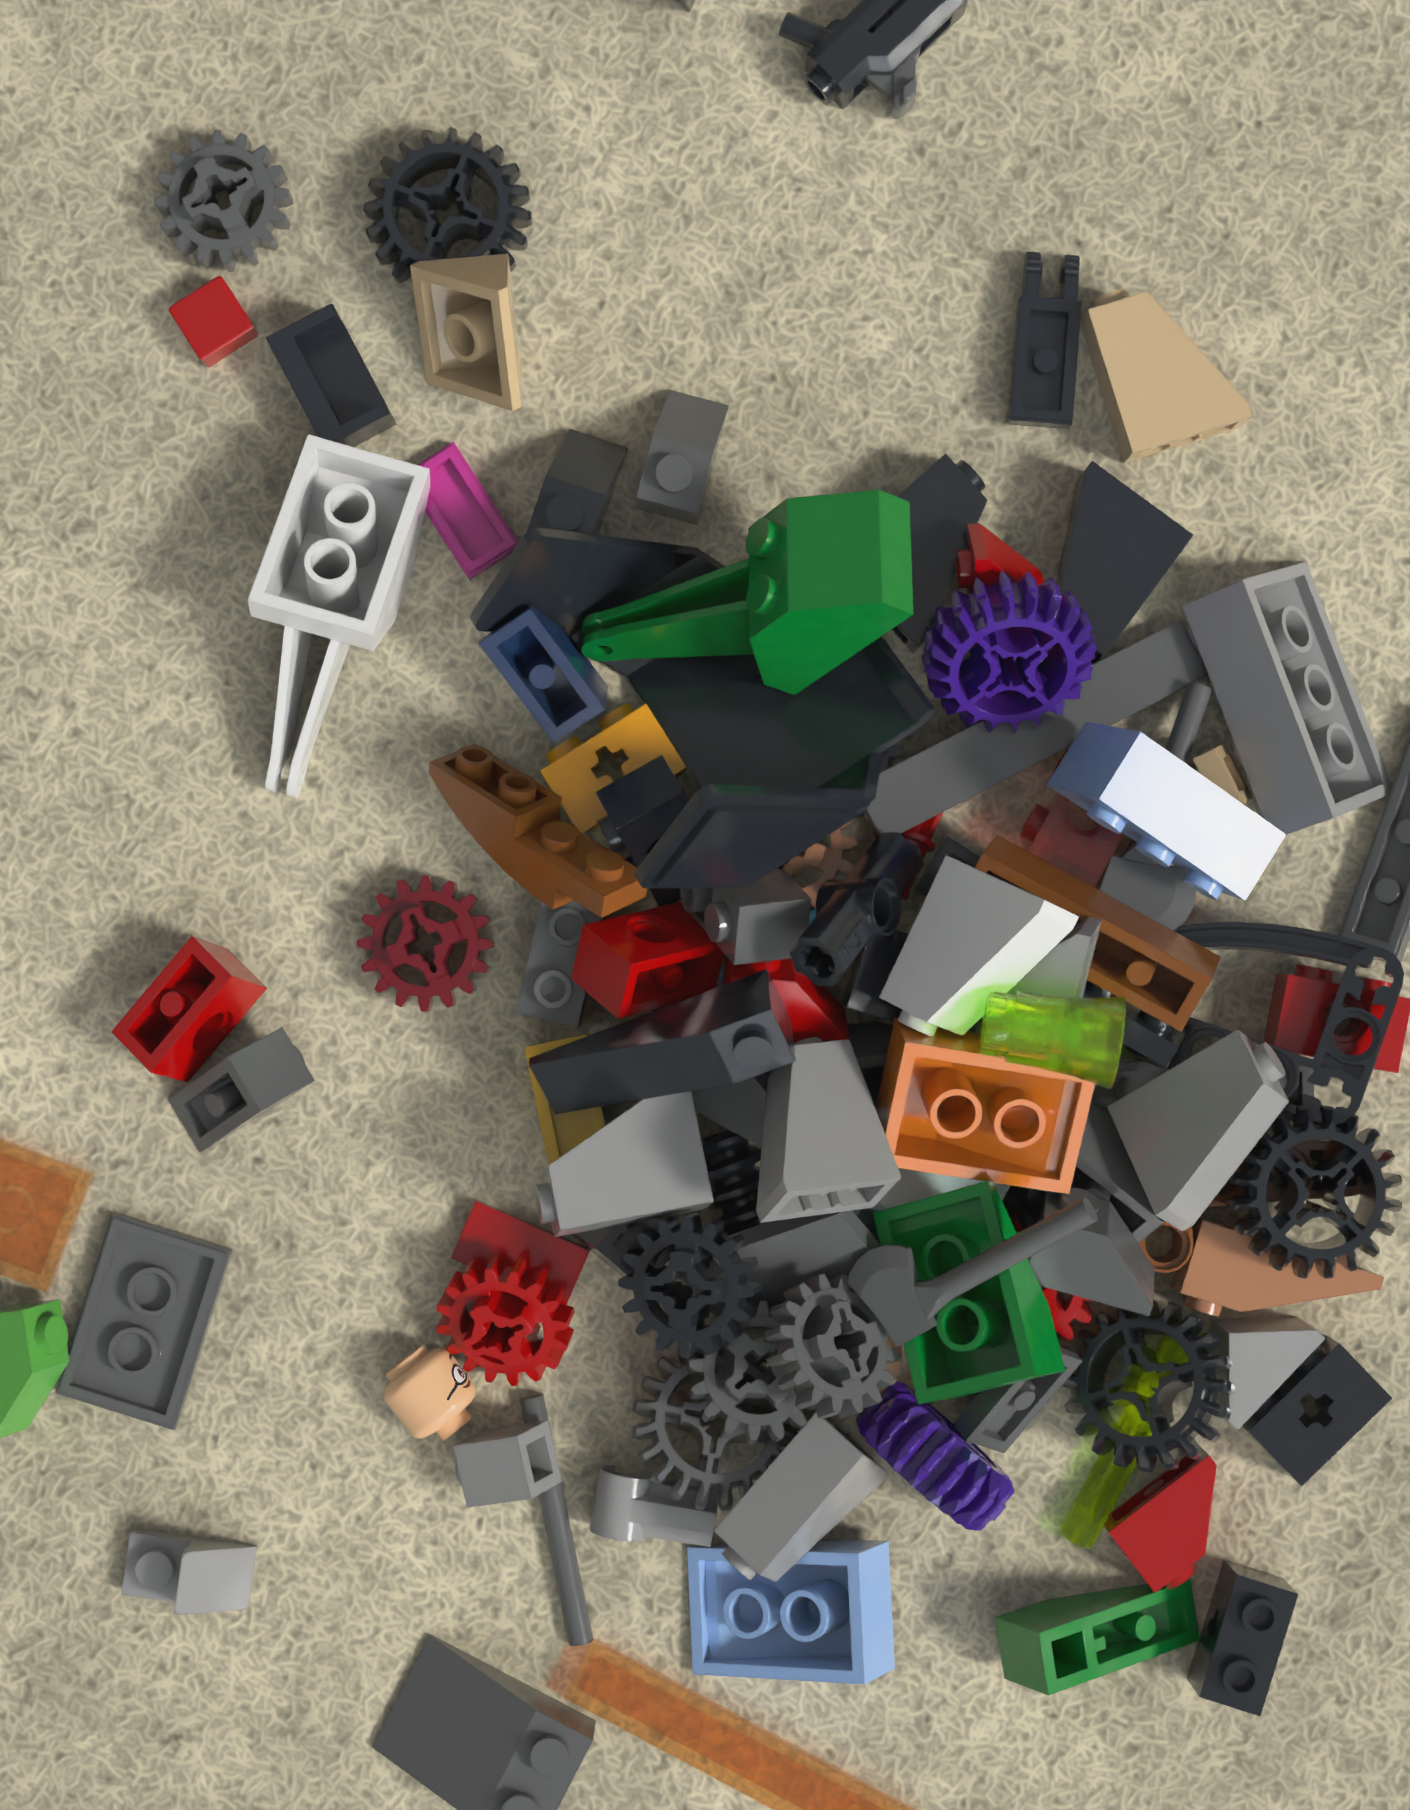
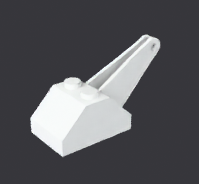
M307 435L248 598L250 615L252 617L284 626L272 749L265 783L266 790L278 791L296 727L311 634L329 638L330 643L291 763L286 795L293 798H298L300 795L313 746L350 645L374 651L395 622L414 566L430 490L429 468L313 435Z

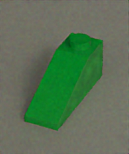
M1190 1579L1173 1589H1167L1164 1586L1156 1593L1153 1592L1148 1584L1047 1599L995 1617L1004 1679L1048 1696L1200 1641Z

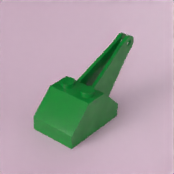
M879 489L786 498L748 528L746 551L749 554V558L625 605L586 616L582 621V634L584 635L581 646L582 654L591 660L601 662L642 658L754 654L764 685L796 695L914 615L910 502Z

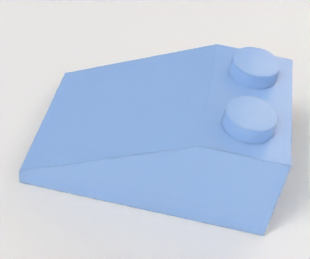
M820 1540L776 1582L758 1573L751 1580L746 1578L722 1555L729 1545L687 1547L693 1674L865 1685L895 1669L889 1541Z

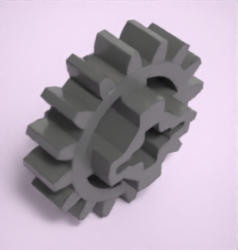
M214 130L211 146L204 147L195 136L189 138L190 148L193 153L185 158L182 154L172 151L169 157L177 168L175 173H158L157 176L161 186L169 192L168 195L154 198V205L162 214L170 215L160 223L162 230L168 238L179 236L175 247L184 257L192 254L197 249V261L202 268L209 269L215 257H220L226 270L234 272L236 257L242 255L253 266L259 264L258 254L255 249L263 245L272 251H276L279 246L271 234L273 229L289 230L291 225L287 216L279 210V208H285L294 204L289 189L279 187L288 179L282 166H270L273 156L265 145L260 146L251 153V142L247 135L243 133L237 136L233 145L227 144L221 130ZM234 164L244 168L235 172L219 165ZM197 177L192 193L186 196L189 186ZM226 190L232 206L221 211L216 195ZM263 203L259 218L250 228L249 223L254 208ZM215 229L227 233L230 239H213L198 233V231L203 233L207 230Z
M821 1274L784 1291L783 1294L786 1302L772 1307L769 1312L780 1325L764 1332V1339L777 1344L778 1353L766 1359L767 1365L772 1367L782 1366L785 1373L777 1387L780 1391L795 1387L798 1390L795 1406L798 1409H803L816 1404L817 1418L821 1419L836 1414L842 1419L863 1412V1408L880 1403L882 1397L879 1389L893 1385L896 1380L885 1367L887 1364L900 1360V1353L887 1346V1339L890 1336L886 1329L853 1289L849 1290V1284L847 1283L848 1275L844 1274L829 1280L825 1274Z
M760 1301L754 1318L748 1322L737 1321L743 1331L739 1338L729 1343L721 1337L722 1348L710 1355H706L699 1343L697 1351L705 1356L704 1359L690 1360L687 1365V1373L702 1378V1382L697 1383L691 1388L689 1392L691 1399L707 1398L710 1403L701 1418L706 1423L717 1416L722 1417L725 1420L722 1436L727 1439L734 1433L737 1427L745 1429L747 1445H754L756 1443L760 1430L767 1429L769 1436L776 1443L784 1437V1422H787L798 1431L807 1423L802 1411L795 1406L798 1390L794 1395L791 1392L792 1387L782 1391L777 1387L780 1379L785 1375L782 1366L770 1368L771 1370L766 1377L768 1385L764 1381L757 1379L751 1384L747 1382L743 1387L737 1389L749 1367L747 1361L752 1366L757 1367L763 1362L767 1364L766 1359L778 1353L777 1344L752 1341L746 1334L749 1332L764 1333L780 1325L774 1318L769 1317L767 1301ZM713 1316L709 1324L715 1322L719 1316ZM719 1351L724 1354L723 1359L730 1366L729 1379L720 1388H718L715 1378V1361ZM742 1403L761 1404L769 1413L750 1414L737 1409V1407ZM816 1404L806 1407V1409L816 1410Z

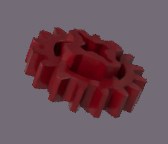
M422 876L418 891H413L406 880L397 881L399 897L393 900L391 897L379 893L375 898L383 909L379 916L363 914L361 919L367 926L373 928L372 937H364L357 940L358 947L372 949L373 958L361 965L362 971L373 972L379 970L382 977L374 989L377 993H383L392 987L396 988L398 992L395 1005L399 1007H405L412 996L418 997L421 1012L431 1010L433 996H439L447 1008L455 1006L456 1000L453 990L459 987L468 994H473L477 988L469 976L473 971L479 973H489L491 967L486 962L480 960L479 955L482 950L495 948V941L480 938L479 930L486 927L491 922V919L488 915L473 917L470 911L475 906L478 898L474 894H470L458 901L454 898L457 892V883L451 880L445 883L440 892L435 891L431 876ZM423 902L440 903L451 909L459 918L445 923L432 919ZM401 912L400 917L404 925L396 943L386 946L389 926L393 919ZM417 921L419 925L424 927L427 933H439L442 943L437 944L433 948L435 966L433 962H429L425 954H413L411 950V944L419 940ZM467 940L468 946L464 962L452 976V971L448 964L450 956L456 944ZM407 964L420 969L430 986L413 984L402 978L394 969Z

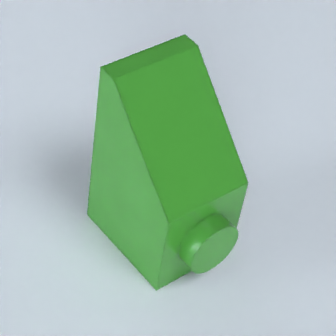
M60 1299L0 1307V1438L28 1428L70 1361L67 1347L68 1330L63 1320Z

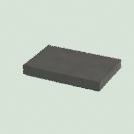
M853 1211L770 1221L723 1237L729 1240L741 1234L745 1238L742 1246L737 1250L741 1259L756 1257L758 1261L756 1266L746 1272L747 1280H753L762 1284V1291L754 1296L747 1297L745 1301L750 1303L755 1309H757L760 1301H767L769 1312L772 1307L786 1302L783 1292L821 1274H825L828 1280L841 1274L848 1275L849 1277L851 1269L862 1255L872 1248L881 1246ZM711 1254L713 1259L721 1266L717 1258L713 1254ZM687 1274L680 1277L686 1285L692 1287L695 1295L705 1290L699 1289L698 1285L688 1283ZM726 1302L711 1304L710 1312L714 1316H720ZM761 1332L746 1333L752 1341L764 1337V1333Z
M116 1212L112 1213L68 1350L70 1361L60 1376L55 1393L175 1430L178 1427L233 1249Z

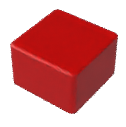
M217 276L169 307V312L206 367H211L258 337V331L221 276Z

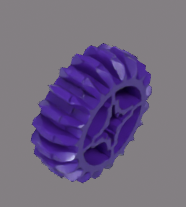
M1001 571L997 583L988 586L976 577L973 585L974 592L969 595L953 589L952 607H936L935 625L926 627L924 635L925 647L922 654L924 672L928 673L926 677L929 690L933 693L934 698H940L941 706L945 709L947 715L959 713V718L963 720L966 727L981 719L989 734L999 723H1007L1015 733L1019 722L1031 719L1040 727L1043 713L1051 711L1063 715L1064 699H1080L1081 682L1092 679L1091 672L1093 666L1091 660L1095 658L1096 645L1093 635L1090 633L1092 627L1088 614L1084 613L1083 608H1079L1078 601L1070 590L1060 592L1059 586L1055 584L1052 577L1037 586L1036 579L1029 571L1018 582H1010V578ZM1053 646L1052 650L1048 654L1047 650ZM970 649L971 656L962 662L963 657Z
M896 1381L893 1385L888 1386L881 1393L882 1401L880 1403L864 1408L863 1412L857 1416L856 1421L860 1434L878 1452V1455L894 1471L899 1473L910 1486L919 1491L944 1514L950 1516L957 1524H961L969 1530L981 1531L990 1521H995L1007 1507L1005 1503L1014 1493L1009 1476L978 1445L965 1441L954 1424L930 1403L918 1404L915 1391L906 1384Z

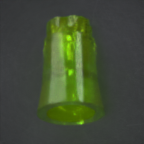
M1018 990L1015 991L1013 996L1007 993L989 991L983 1013L979 1053L1004 1057L1005 1063L1036 1067L1076 1077L1111 1089L1116 1077L1123 1043L1126 1014L1125 998L1054 996Z

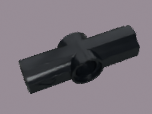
M898 832L881 833L846 879H829L822 883L816 898V917L789 952L796 972L810 978L816 986H834L872 936H890L896 931L901 915L900 898L925 865L918 845L911 844Z

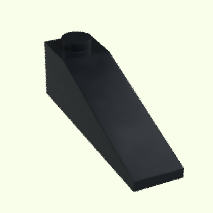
M764 969L529 1058V1067L554 1113L561 1114L735 1084L795 1062L796 1057L791 1018L768 970Z

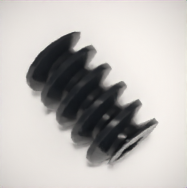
M731 1130L705 1137L702 1147L705 1160L710 1161L711 1165L707 1168L710 1185H716L717 1191L712 1193L714 1202L706 1208L722 1209L723 1215L719 1219L724 1221L723 1233L728 1235L762 1224L756 1212L760 1167L755 1166V1163L761 1160L762 1147L749 1142V1140Z

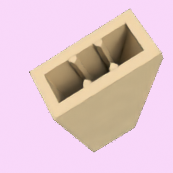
M1120 289L1103 294L1091 301L1093 308L1086 311L1080 325L1124 463L1241 428L1253 416L1249 403L1148 291L1129 297L1127 289Z

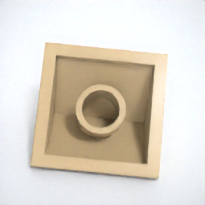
M508 254L419 261L410 265L426 383L510 411L522 407V369Z

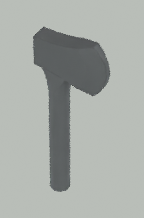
M1189 682L1165 748L1185 764H1187L1212 693L1211 688L1195 682ZM1132 839L1121 857L1113 855L1110 857L1099 890L1175 931L1186 921L1195 903L1196 890L1183 881L1187 875L1186 872L1176 866L1165 867L1156 865L1155 861L1149 859L1135 848L1138 842Z
M1083 1197L951 1270L925 1281H920L911 1247L902 1244L881 1245L868 1250L856 1261L849 1273L847 1283L875 1314L895 1346L898 1347L938 1325L934 1316L955 1297L1095 1223L1098 1217L1091 1202Z

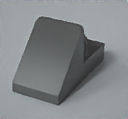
M1060 1347L1065 1371L977 1392L970 1399L969 1405L955 1420L954 1426L965 1441L1005 1453L1083 1362L1077 1353Z

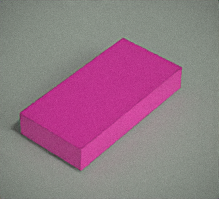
M454 442L417 464L418 466L430 469V490L425 513L469 581L513 552L519 542Z

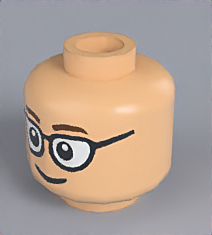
M422 1344L384 1374L390 1382L384 1389L383 1398L414 1438H426L436 1432L444 1441L472 1418L466 1407L475 1398L476 1386L453 1355L445 1350L446 1348L437 1347L429 1351Z

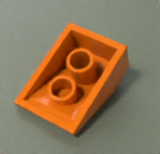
M895 1018L875 1109L898 1168L980 1181L992 1180L994 1183L1069 1194L1098 1072L1093 1067L995 1040L971 1031H967L961 1036L937 1027L935 1034L928 1036L899 1022L898 1018Z

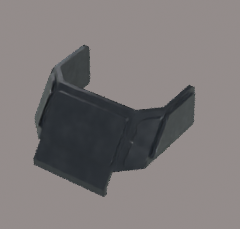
M533 528L523 535L471 612L470 620L478 631L492 632L532 605L569 634L577 645L581 647L584 637L582 634V621L586 616L625 605L726 566L697 547L547 528ZM881 636L796 695L764 685L754 654L642 658L605 662L628 678L701 787L637 868L634 874L642 888H737L739 886H750L863 813L876 797L883 759L880 753L925 725L936 711L935 707L884 638Z

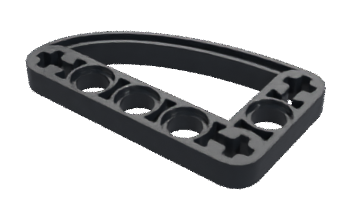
M1214 922L1179 926L1175 932L1208 950L1275 952L1346 966L1314 1059L1270 1044L1268 1045L1276 1053L1279 1060L1288 1067L1289 1080L1283 1089L1288 1100L1298 1087L1299 1068L1303 1066L1314 1070L1307 1080L1310 1084L1327 1088L1332 1079L1343 1082L1342 1093L1350 1097L1351 1102L1348 1108H1335L1336 1126L1345 1123L1349 1117L1356 1115L1361 1106L1402 989L1404 972L1401 962L1397 957L1384 948L1362 941L1291 926L1246 922ZM1374 960L1386 963L1385 974L1394 978L1390 987L1379 986L1371 1003V1006L1385 1008L1381 1019H1377L1373 1014L1361 1008L1343 1007L1347 995H1350L1359 1002L1364 989V980L1355 976L1358 967L1370 968ZM1190 1017L1184 1026L1188 1029V1032L1167 1068L1120 1041L1108 1040V1034L1092 1025L1089 1026L1088 1030L1081 1029L1080 1018H1077L1073 1035L1089 1043L1170 1070L1191 1057L1192 1047L1199 1039L1212 1036L1221 1040L1233 1031ZM1358 1019L1366 1023L1371 1029L1372 1043L1368 1050L1362 1054L1347 1055L1341 1052L1335 1045L1334 1032L1337 1026L1344 1020ZM1250 1038L1252 1041H1254V1042H1255L1256 1044H1258V1045L1264 1043V1042H1261V1041H1259V1040ZM1303 1093L1302 1106L1304 1105L1309 1108L1314 1122L1322 1123V1112H1320L1322 1102L1318 1098ZM1288 1103L1282 1111L1296 1114L1297 1106Z

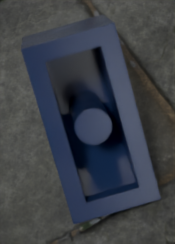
M532 605L479 640L481 648L553 744L605 710L608 691L605 681L588 658L582 654L574 639Z

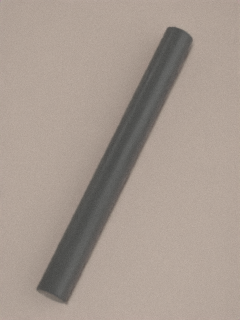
M544 1394L519 1399L524 1424L546 1420L549 1422ZM561 1482L539 1494L569 1646H581L592 1642L594 1639Z

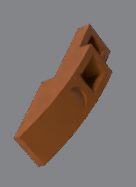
M473 744L461 747L456 752L429 762L428 773L462 825L482 849L510 877L554 910L574 900L602 918L646 897L647 888H642L634 875L637 867L624 860L618 853L608 850L579 832L573 825L560 820L562 797L539 784L530 775L518 771L494 756L490 750Z

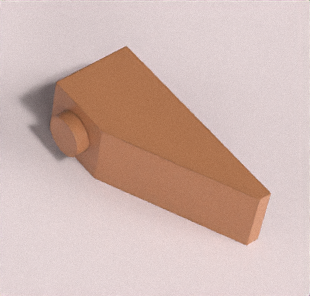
M1199 1217L1192 1226V1255L1183 1267L1175 1271L1171 1287L1186 1295L1183 1303L1184 1306L1220 1317L1222 1307L1245 1312L1381 1290L1385 1277L1360 1267L1355 1271L1346 1270L1339 1261L1335 1260L1336 1270L1333 1278L1325 1279L1321 1277L1315 1267V1262L1308 1277L1305 1279L1299 1278L1293 1274L1292 1259L1281 1271L1269 1266V1255L1272 1248L1260 1256L1253 1254L1248 1249L1251 1239L1255 1236L1254 1234L1241 1235L1232 1227Z

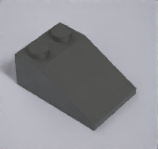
M430 1634L372 1747L457 1810H557L593 1741L596 1720Z

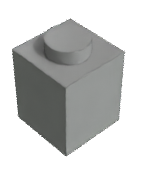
M548 1420L481 1431L453 1445L456 1457V1477L463 1488L467 1508L532 1499L562 1482Z

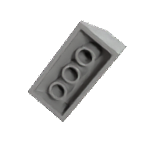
M1307 562L1242 579L1182 606L1188 620L1190 639L1201 654L1211 680V694L1215 702L1222 709L1233 738L1232 747L1234 754L1244 767L1255 796V809L1260 817L1287 835L1330 820L1390 794L1392 784Z

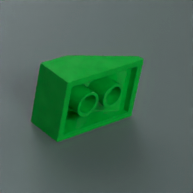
M992 1180L873 1213L880 1245L902 1244L911 1247L920 1281L939 1276L1017 1234ZM1028 1259L952 1299L934 1316L938 1325L904 1343L918 1404L952 1399L1065 1371L1050 1307Z

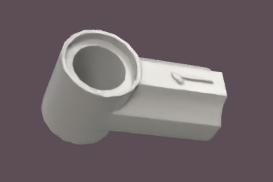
M602 1465L599 1467L589 1526L590 1532L604 1538L619 1541L637 1542L642 1541L647 1536L711 1547L717 1515L718 1492L710 1491L705 1509L699 1510L694 1507L697 1488L688 1485L684 1496L679 1501H675L670 1496L676 1484L675 1482L664 1481L659 1485H655L651 1481L652 1473L639 1470V1476L615 1472V1465Z

